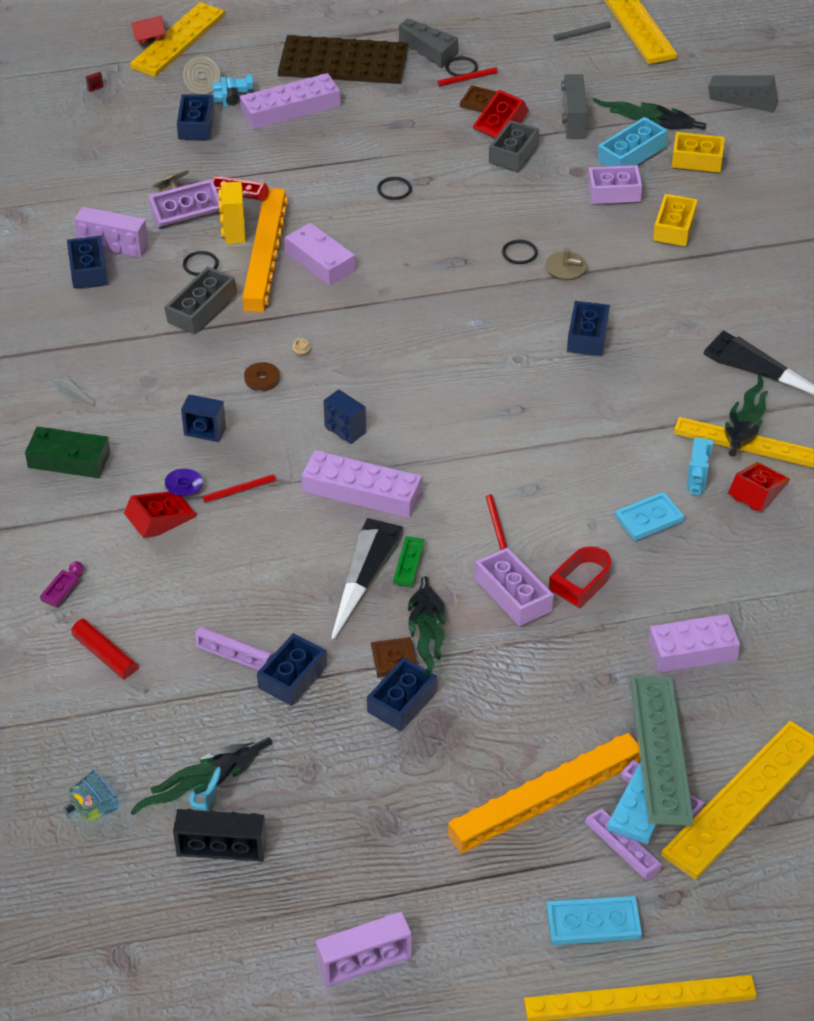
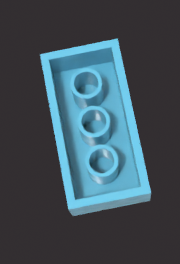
M643 117L599 144L598 161L607 167L638 165L668 146V130Z

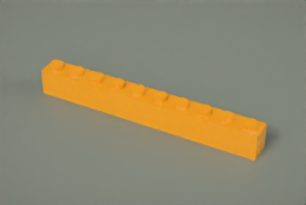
M269 188L268 198L262 201L242 297L243 311L264 312L265 305L269 304L270 282H273L272 271H275L276 267L274 260L278 258V250L276 249L280 248L279 238H282L281 227H284L283 216H286V206H288V196H285V189Z
M629 733L616 736L612 741L604 745L601 744L594 750L583 753L576 759L565 762L560 767L547 771L542 776L529 780L524 785L511 789L506 794L493 798L480 807L473 808L469 813L453 818L448 823V836L461 854L620 774L632 760L640 763L638 743Z

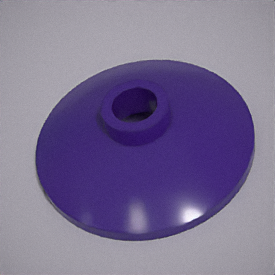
M185 468L174 470L165 478L166 489L178 496L192 495L198 492L203 484L202 477L198 472Z

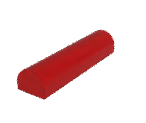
M214 176L213 178L217 193L218 190H221V183L242 182L243 198L265 201L268 198L269 188L266 183Z
M82 618L73 625L71 630L72 636L121 679H126L139 669V665L89 621Z

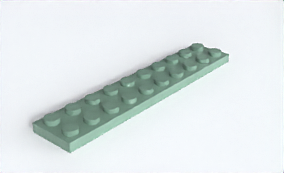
M631 675L630 685L648 824L692 826L693 813L672 677Z

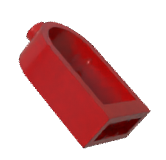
M593 546L578 549L549 577V590L580 609L608 582L611 568L609 553L604 549ZM592 562L604 568L584 589L565 579L583 563Z

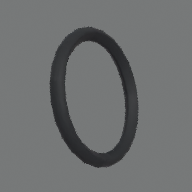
M465 56L451 58L445 65L446 71L453 76L463 75L450 71L448 66L455 60L471 61L475 65L472 72H476L478 69L476 61Z
M387 177L381 180L377 186L378 193L389 200L403 199L412 190L410 182L401 177ZM400 180L408 185V191L404 195L392 197L383 194L380 187L386 181Z
M522 239L509 241L502 248L503 257L514 264H527L533 261L538 254V250L533 243ZM525 243L533 248L534 255L528 260L517 261L510 259L506 255L505 250L511 244Z
M195 251L188 254L182 263L187 273L197 276L201 272H193L186 267V262L190 257L199 254L211 256L215 260L213 269H217L219 262L213 253Z

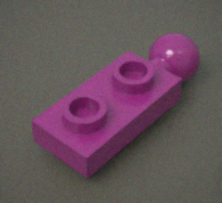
M74 561L68 567L69 572L61 570L40 595V600L58 608L79 583V576L84 572L83 564L79 561Z

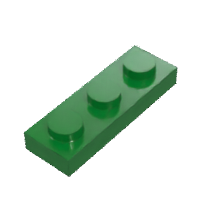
M405 537L394 574L393 584L413 587L425 539Z

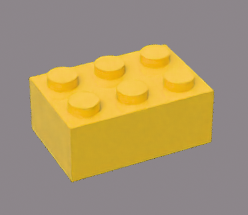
M676 132L672 167L720 173L725 137Z
M242 182L221 183V190H218L219 200H222L219 201V211L223 213L220 214L221 237H225V244L246 243Z
M665 194L654 225L653 241L687 246L696 217L698 199Z

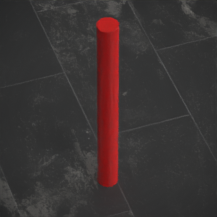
M494 67L438 80L437 83L440 87L496 74L498 71Z
M274 474L204 495L202 498L204 503L274 482L276 478Z
M488 494L486 501L501 551L508 547L493 495Z

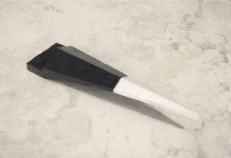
M723 330L704 350V355L717 363L763 375L814 395V384L739 336L734 337Z
M370 518L366 519L359 533L332 633V641H335L364 592L398 546L404 531L403 526Z

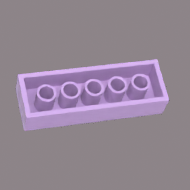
M328 73L240 96L241 113L251 129L340 106V90Z
M314 450L301 476L302 492L410 518L422 492V476L316 450Z

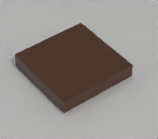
M471 85L460 101V107L482 113L497 91Z
M411 637L371 642L377 678L386 677L403 657L416 664Z

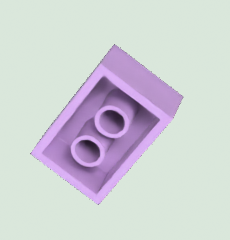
M638 165L588 167L587 184L591 204L641 202L642 182Z

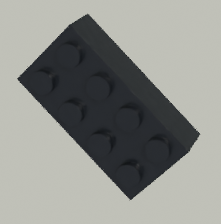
M177 809L173 828L176 856L264 861L267 841L264 815L257 813L245 814L215 812L213 810Z

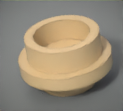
M300 338L295 340L292 349L296 354L303 355L310 351V344L306 339Z

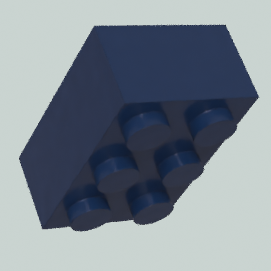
M181 94L177 118L178 139L210 140L214 117L213 95Z
M101 235L67 239L73 288L108 284Z
M583 301L574 302L568 333L567 352L603 355L610 305Z
M292 633L257 672L258 688L292 706L327 667V651Z
M403 657L367 696V712L395 729L402 731L437 692V676Z

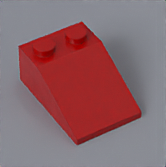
M161 15L131 23L135 41H139L140 44L149 42V38L154 37L155 40L164 38L163 35L166 34Z
M499 89L472 127L488 136L496 138L509 120L521 123L529 109L524 100Z
M756 462L736 473L728 494L733 496L734 500L748 504L751 509L762 511L782 491L790 478Z
M169 491L131 495L124 511V515L143 538L159 536L195 518L197 515L182 496L174 495Z

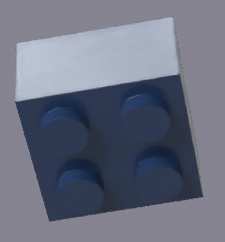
M340 389L323 400L324 425L327 430L332 431L350 444L366 434V406Z
M188 394L181 408L184 436L219 442L226 429L224 401Z

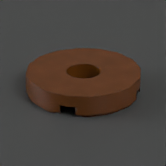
M258 362L250 365L244 372L245 384L252 390L257 391V389H261V391L273 389L279 383L280 372L271 363Z

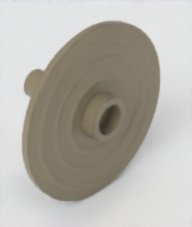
M194 57L186 63L183 69V81L186 87L196 94L210 93L213 91L212 82L220 81L219 67L208 57Z
M189 170L169 174L164 179L155 183L153 188L168 183L169 185L161 188L160 192L178 188L175 180L187 175Z
M565 248L564 251L554 253L546 260V270L549 274L559 279H575L584 274L587 263L582 256L570 252L569 248Z

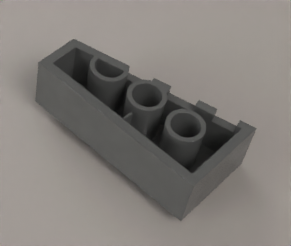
M408 18L399 25V41L408 43L409 48L412 50L416 49L421 56H427L430 62H436L440 68L444 67L448 60L458 54L457 37Z
M716 75L712 77L708 85L710 100L774 113L778 104L774 75Z

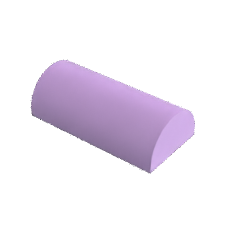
M212 179L148 195L151 215L157 227L219 212V201H221Z

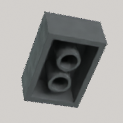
M509 120L489 146V163L519 171L539 144V128Z

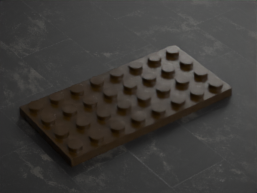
M287 35L278 67V76L312 78L328 73L332 80L401 84L408 43Z

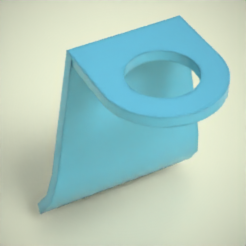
M220 767L215 769L207 790H196L191 793L189 803L193 808L203 811L211 809L217 795V782L221 774ZM197 795H204V803L197 804L194 798Z

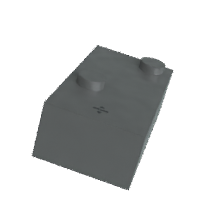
M564 74V81H561V91H563L564 107L562 123H565L566 139H586L587 104L584 75Z
M207 266L164 307L167 322L196 334L238 293L235 277Z

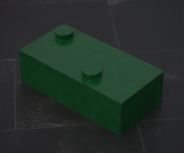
M37 426L26 448L25 456L28 468L100 479L110 455L108 436Z

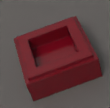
M100 72L86 76V85L89 92L104 87Z

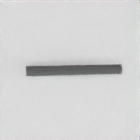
M608 21L554 34L553 39L556 41L609 28L611 24Z

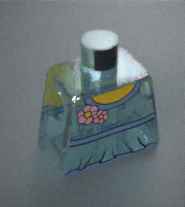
M93 770L69 790L71 803L65 806L63 811L69 819L80 814L85 821L90 822L119 809L115 793L99 774Z

